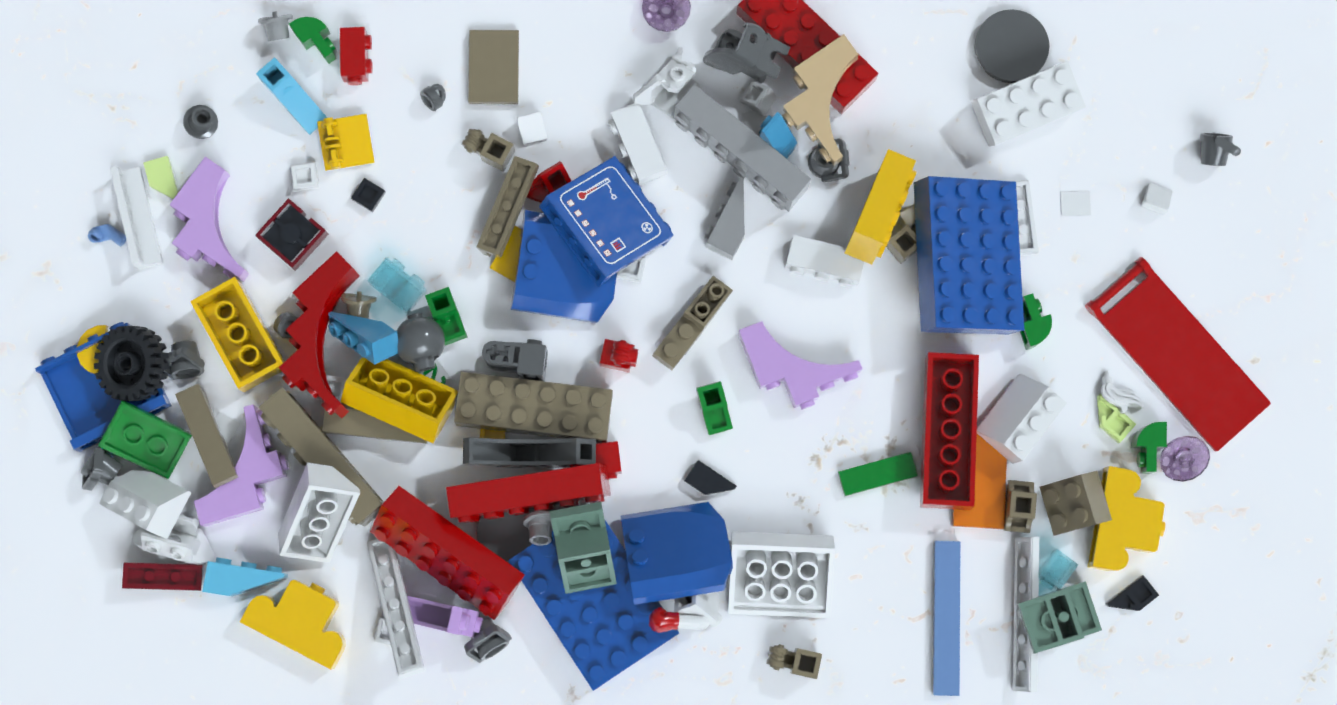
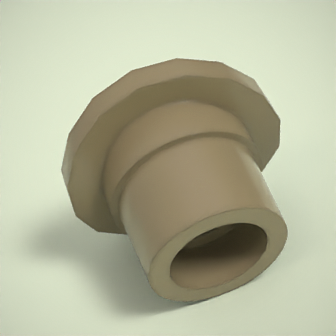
M357 291V294L343 293L341 300L346 303L347 315L369 319L371 303L376 302L377 297L362 295V291Z

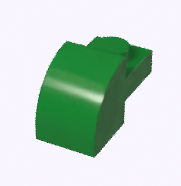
M301 17L289 23L293 33L306 51L315 45L328 64L337 59L333 53L336 47L327 37L331 33L321 20L314 17Z
M446 287L425 295L433 319L441 326L444 332L445 346L468 338L450 288Z
M1033 293L1023 296V313L1026 322H1024V331H1020V335L1026 350L1034 348L1048 337L1052 328L1051 314L1041 317L1042 306L1039 299H1035Z
M717 381L696 387L708 435L733 429L722 382Z
M1167 422L1151 423L1141 428L1134 435L1131 448L1141 449V452L1137 454V467L1141 468L1140 474L1157 472V449L1167 447Z

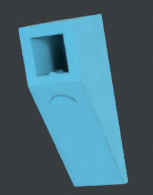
M275 57L256 73L265 87L309 135L318 129V121H323L324 118H327Z
M216 557V562L208 561L202 592L233 597L286 579L288 574L281 573L282 568L267 565L266 570L256 569L257 564L242 561L241 566L231 565L232 560Z

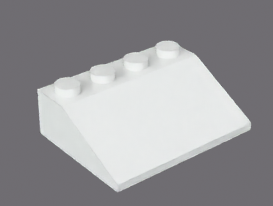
M732 531L731 555L733 569L731 574H729L728 614L830 618L835 561L833 535Z

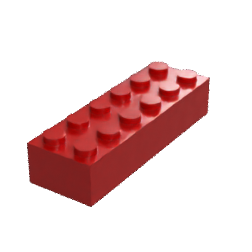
M742 0L737 6L736 14L745 23L752 22L758 24L765 33H769L772 38L790 47L786 56L778 54L793 69L840 37L803 0ZM858 54V60L841 76L832 95L830 104L841 115L876 81L879 75L860 54Z
M928 352L925 357L920 508L972 510L975 507L979 355Z
M600 463L446 487L450 518L458 519L459 523L480 521L479 516H484V519L505 517V512H509V515L529 514L530 508H534L535 511L554 510V505L560 504V507L564 508L579 506V501L585 500V503L590 504L605 502L604 497L611 496L607 465Z
M398 486L381 505L370 530L379 541L388 544L399 555L409 559L420 570L426 571L437 579L441 585L447 586L458 594L462 600L468 601L479 609L483 615L489 616L494 621L509 603L525 574L401 486Z

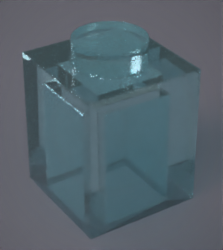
M1053 550L1039 569V583L1050 591L1053 588L1060 590L1079 564L1060 550Z

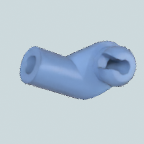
M111 224L93 227L87 235L90 242L93 243L112 240L121 247L127 241L125 234Z

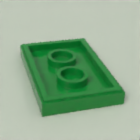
M122 400L98 447L169 480L192 434Z

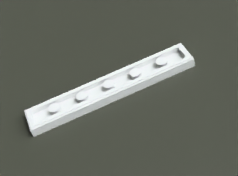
M1015 537L1013 691L1037 693L1038 653L1033 654L1017 604L1039 597V537Z
M378 539L368 541L366 543L398 677L403 679L424 672V662L395 549Z

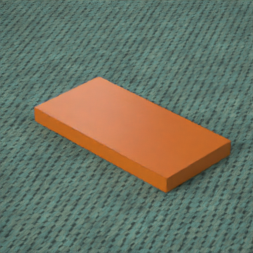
M978 434L976 443L975 507L972 510L953 509L952 526L1003 530L1007 459Z

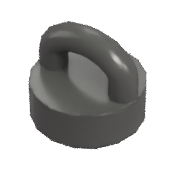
M434 84L420 91V96L424 104L431 111H436L443 106L446 92L442 85Z
M289 312L280 314L275 319L274 331L282 338H291L292 336L286 329L297 317Z

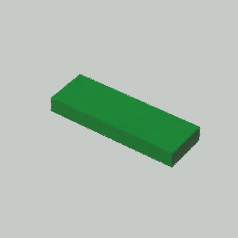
M911 452L837 472L844 497L918 476Z

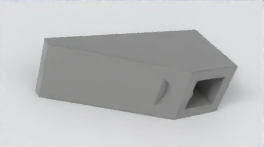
M742 177L739 178L737 183L732 182L726 194L730 197L727 204L720 205L715 215L719 219L715 227L710 225L704 239L708 240L706 248L732 261L745 235L744 178Z

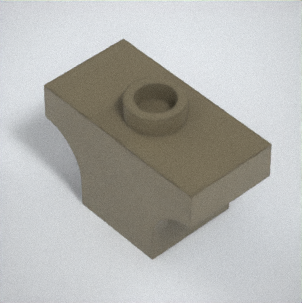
M1007 480L1003 531L1028 534L1031 532V525L1036 515L1037 502L1034 482Z

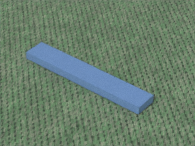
M934 541L933 695L960 696L961 541Z

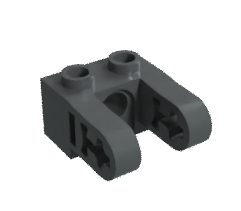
M527 339V343L489 341L483 346L482 356L489 368L498 371L516 372L519 375V379L545 382L548 350L546 345H542V341ZM495 352H499L500 355H497L495 360H492L491 356H494Z

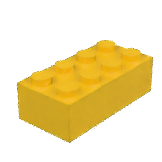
M890 149L887 150L844 252L845 254L871 265L876 256L882 257L892 235L891 232L899 218L900 210L909 193L910 185H912L917 171L913 170L916 160Z
M236 277L227 280L190 301L240 391L245 393L282 372L279 367L285 361L242 283Z
M361 357L345 382L340 402L434 444L454 409L458 390L391 360L385 359L374 365L366 358Z

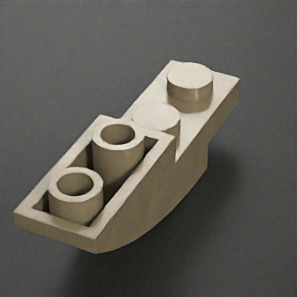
M712 276L686 309L680 320L654 351L652 357L673 371L710 324L733 290L715 276Z

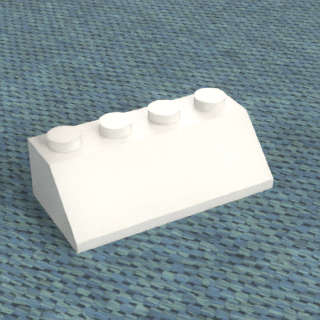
M307 462L278 532L279 556L330 562L360 495V489L333 466Z

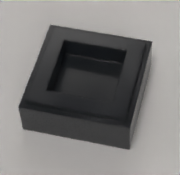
M364 178L351 199L373 213L386 194V191Z

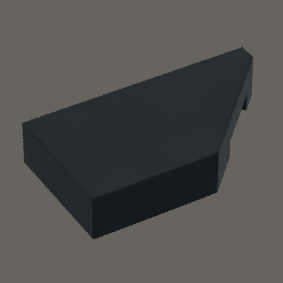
M700 460L696 462L684 482L703 495L731 491L737 487V485Z
M1141 575L1109 600L1106 606L1140 611L1156 599L1159 594L1146 577Z

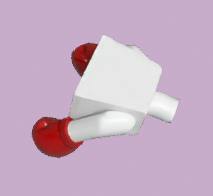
M718 592L675 598L674 612H667L661 607L653 610L649 616V626L658 633L677 630L678 628L702 630L709 625L716 627L723 619L719 613Z

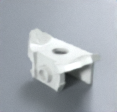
M678 47L670 62L658 74L656 73L647 85L633 94L634 103L641 105L651 104L668 116H671L675 112V106L694 84L699 86V83L692 79L696 74L695 66L693 63L682 60L683 47Z
M181 513L167 539L143 528L136 531L132 538V541L143 551L189 564L211 562L215 555L203 531L198 528L199 521L196 518H188ZM176 537L180 539L181 543L169 540V538Z

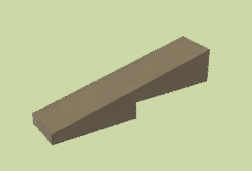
M196 384L176 393V398L213 487L217 488L238 478L225 439L219 431L204 390L199 384Z
M347 409L349 413L342 419L336 413L331 416L324 410L322 432L326 434L428 444V441L359 410Z

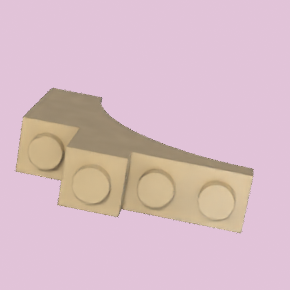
M845 34L794 68L795 76L793 80L800 90L804 88L805 91L783 105L785 113L782 114L788 126L792 127L794 125L797 131L806 125L805 132L812 142L815 140L821 147L819 150L821 156L827 163L831 161L834 166L842 161L843 155L836 145L831 130L830 102L841 76L858 60V53Z

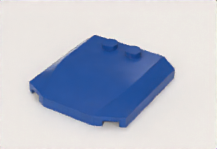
M524 210L518 265L510 310L598 323L614 300L617 273L612 275L606 283L598 287L546 215L541 212Z
M709 502L620 515L634 605L725 591L727 578L733 569V560L725 520Z

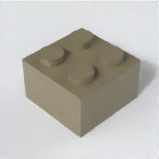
M1098 471L1077 475L1039 487L1054 536L1112 520Z

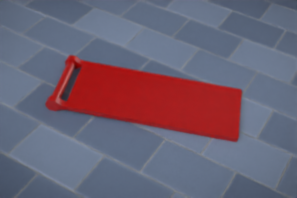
M1139 257L1131 269L1094 301L1090 300L1085 305V308L1103 325L1206 443L1217 452L1270 406L1271 402L1153 271L1150 264L1143 257ZM1141 272L1147 276L1146 279L1106 314H1103L1100 308Z

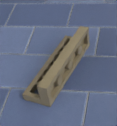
M514 156L476 246L483 255L491 257L492 254L500 258L502 257L539 169L537 163Z

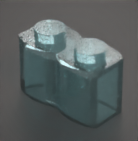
M386 257L367 281L379 293L406 314H409L427 292L423 286L425 282L416 274L410 276L403 271L406 267L394 258L391 261Z

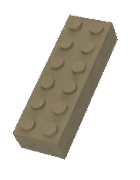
M461 372L454 422L456 426L562 439H596V443H606L613 390Z
M282 387L259 406L263 412L260 417L269 427H272L274 430L278 429L277 437L286 447L288 446L290 449L294 448L296 450L293 455L302 466L306 467L307 462L333 466L360 489V495L348 519L352 524L356 526L360 524L366 527L376 518L384 501L326 433L322 432L320 426L289 391Z

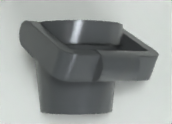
M1215 132L1200 133L1201 164L1226 166L1229 153L1233 156H1238L1241 153V149L1233 144L1232 135Z
M840 138L834 140L836 145L839 144V150L843 155V159L835 166L831 161L827 163L819 152L821 149L819 144L809 155V170L813 175L821 178L822 182L846 179L849 176V151L846 148V142ZM841 166L842 174L834 175Z
M179 341L171 345V352L168 353L169 359L164 360L165 363H171L169 369H164L168 377L172 380L189 379L204 373L205 363L200 358L195 341Z
M97 447L80 472L82 474V489L92 491L98 481L108 486L123 465L108 454L105 449Z
M490 618L482 621L480 633L475 632L474 637H471V640L464 645L467 656L481 663L483 660L493 657L506 648L512 637L507 631L494 624Z

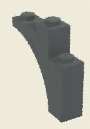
M463 438V464L505 468H564L596 463V439Z

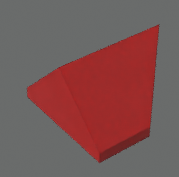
M561 161L537 175L526 198L542 203L547 195L572 181Z

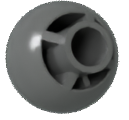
M422 313L407 316L408 320L403 321L396 330L398 334V355L406 363L414 364L415 372L434 369V361L441 356L445 347L444 332L435 320L423 317Z

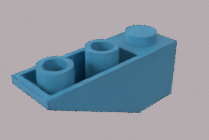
M777 112L773 117L769 115L760 126L759 137L788 159L796 149L797 141L782 115Z
M336 312L328 313L330 322L328 328L331 335L374 365L398 354L397 331L383 321Z

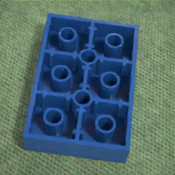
M927 176L913 182L921 332L1009 335L1024 331L1016 182Z
M606 520L605 524L617 584L566 594L553 531L551 543L547 545L532 544L508 560L513 567L525 574L522 583L593 691L679 634L678 630L658 633L650 628V614L659 607L663 608L659 601L634 605L626 551Z

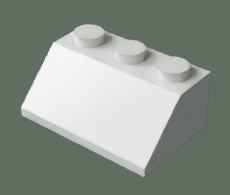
M1020 373L977 427V434L1012 464L1021 462L1060 414L1067 402L1049 386Z
M139 466L111 480L99 504L137 526L167 539L191 492Z

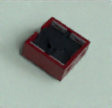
M288 198L255 236L296 271L329 233L314 219L310 218L308 220L305 218L306 213Z

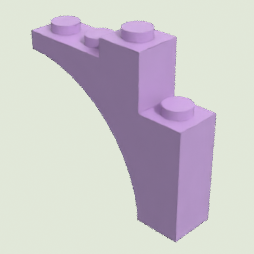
M205 156L170 203V206L176 210L173 215L186 223L172 244L178 248L175 253L188 261L192 258L198 262L204 254L202 259L213 267L218 264L224 268L222 272L230 279L233 277L239 278L244 282L249 273L229 253L219 227L220 198L230 175L226 170Z
M763 321L738 331V336L759 389L766 387V390L769 391L781 386L780 381H783L794 408L800 406L801 410L814 406V401L819 398L818 388L822 392L835 387L834 382L842 379L845 383L858 378L857 373H860L863 369L859 360L844 364L827 365L801 359L778 344L767 331Z
M254 404L243 407L246 420V434L240 458L235 466L238 478L217 487L208 495L194 500L201 526L207 527L264 510L263 503L266 502V496L263 488H259L258 485L287 477L286 470L289 469L286 455H281V452L277 450L270 452L269 449L273 448L269 433L265 434L263 424L266 423L260 417L263 412L260 409L258 410V407Z
M407 596L414 624L474 637L475 632L480 633L483 618L479 617V611Z

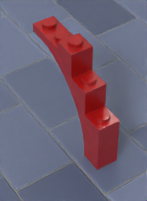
M336 251L292 292L299 299L295 303L304 313L286 329L292 336L289 342L297 351L279 369L285 374L282 379L290 388L293 389L296 386L302 392L306 389L315 399L320 396L324 400L321 406L331 416L336 413L342 419L349 411L333 395L329 386L324 366V341L329 323L328 313L333 312L341 295L345 293L360 275Z

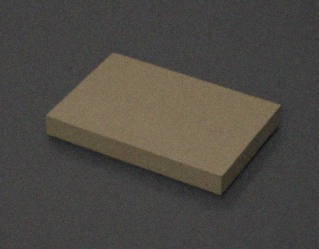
M469 30V104H519V30Z

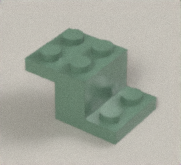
M596 502L550 511L565 593L617 584L602 503Z
M1086 581L1039 595L1037 598L1017 604L1033 654L1083 639L1084 636L1102 631Z

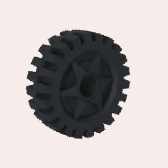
M119 326L116 329L110 330L108 332L109 335H104L102 338L104 343H99L97 349L101 352L95 353L94 356L95 359H99V363H94V369H99L95 376L96 379L102 380L98 383L100 387L106 388L104 392L107 395H112L111 398L120 401H143L151 398V395H156L158 393L157 389L162 388L164 385L161 380L167 379L168 376L164 369H169V363L164 361L169 359V354L163 352L167 347L165 343H159L162 338L159 335H155L156 332L141 326Z

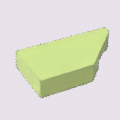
M164 156L143 162L149 186L174 199L178 194V188L169 157Z
M1100 393L1097 396L1099 427L1119 444L1134 428L1136 423L1126 414H1121L1120 409L1107 402Z

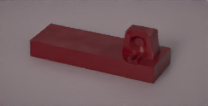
M123 562L122 589L201 591L203 565Z

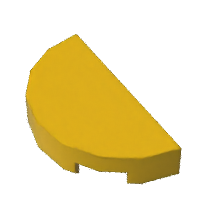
M97 325L88 329L80 337L77 347L89 342L87 338L97 334L99 337L107 333L109 326ZM99 343L77 353L80 364L93 374L99 372V369H94V363H99V359L94 358L95 353L101 352L97 349Z

